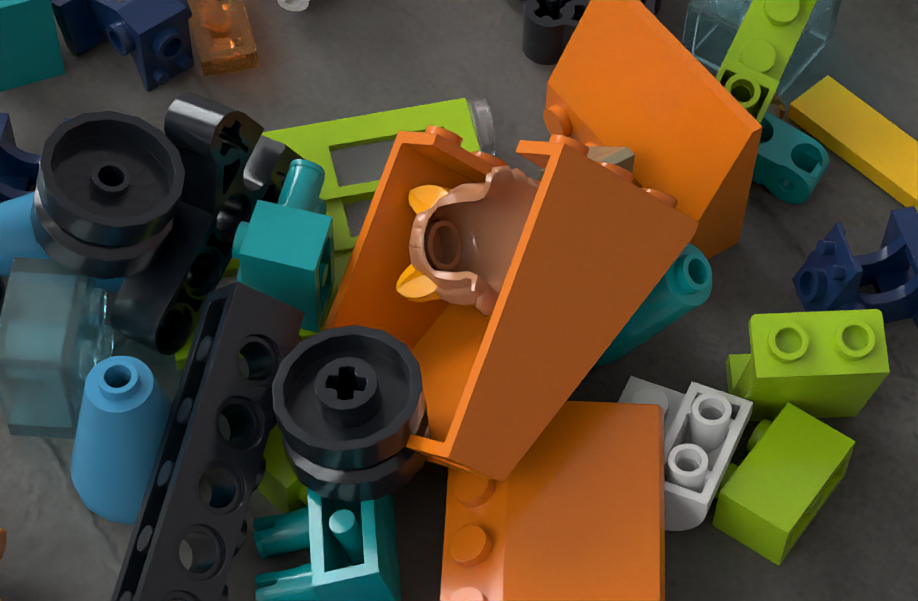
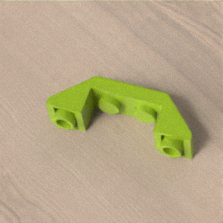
M752 0L715 78L759 124L780 83L779 80L817 0Z

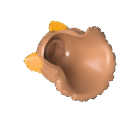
M509 166L492 167L491 173H487L485 183H464L452 190L436 185H423L410 190L408 195L409 204L417 214L413 222L409 242L411 265L399 277L396 283V291L409 301L420 303L442 299L464 306L476 305L475 307L485 317L492 315L540 183L538 184L532 178H527L525 173L518 168L510 169Z

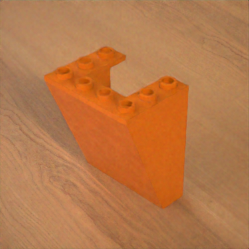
M429 125L425 133L398 131L322 331L357 325L383 330L405 343L420 364L431 439L410 434L406 447L426 455L425 461L504 482L694 237L699 223L676 210L678 201L674 197L654 189L639 188L632 183L634 174L611 163L595 162L587 157L589 148L575 139L553 134L550 136L549 142L520 140L516 153L545 169L541 182L534 180L538 184L540 183L492 315L485 317L475 307L476 305L464 306L442 299L420 303L409 301L396 291V283L399 277L411 265L409 242L413 222L417 214L409 204V191L423 185H436L452 190L464 183H485L486 175L491 173L492 167L507 166V163L484 152L473 151L471 153L460 147L463 141L462 137L441 127Z

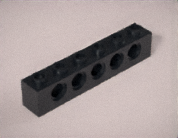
M238 281L207 293L111 601H227L228 586L225 582L232 559L241 549L247 535L248 527L244 518L251 494L258 488L264 477L266 459L263 457L269 433L277 424L273 409L272 383L281 361L302 341L299 332L305 312ZM239 353L243 355L248 363V378L239 369ZM220 414L225 416L230 425V438L228 441L223 437L219 429ZM202 476L207 479L211 486L212 496L209 505L202 499L199 490ZM183 539L192 550L193 558L189 570L184 567L179 555Z

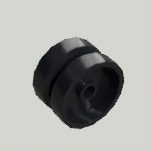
M113 111L80 114L61 123L45 141L40 160L30 214L36 241L53 261L79 275L103 280L130 277L152 266L168 245L174 216L182 194L185 170L179 150L160 129L136 116Z
M357 325L332 328L301 341L281 361L272 383L273 409L278 428L282 433L287 461L301 484L323 498L355 503L380 499L404 487L423 467L426 455L406 447L410 434L431 439L420 364L405 343L379 329Z

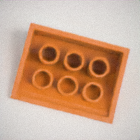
M590 0L547 82L546 106L543 111L545 125L551 135L557 134L570 137L586 146L628 147L635 154L632 172L634 179L632 183L639 188H650L666 193L678 201L676 210L699 223L696 233L689 243L696 246L708 260L739 243L763 127L640 0Z
M566 401L504 482L448 467L440 601H665L664 411L660 405Z

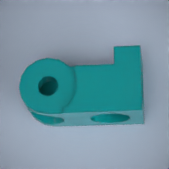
M766 112L760 123L763 128L752 181L759 185H765L770 193L781 201L789 204L804 203L810 197L829 167L830 159L828 153L812 137Z

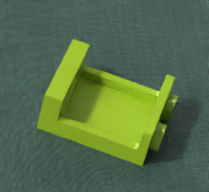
M878 309L754 314L748 323L751 354H729L725 362L728 393L753 402L749 421H762L764 418L775 420L788 402L815 418L856 417L890 373L883 315Z

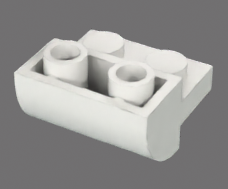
M631 376L618 403L658 404L664 411L665 530L683 531L697 527L704 521L752 414L753 402L693 381L687 393L683 394Z

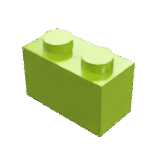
M788 402L773 422L764 418L757 425L746 445L745 450L749 454L740 466L732 462L729 463L714 497L718 501L712 525L779 566L845 476L856 441Z

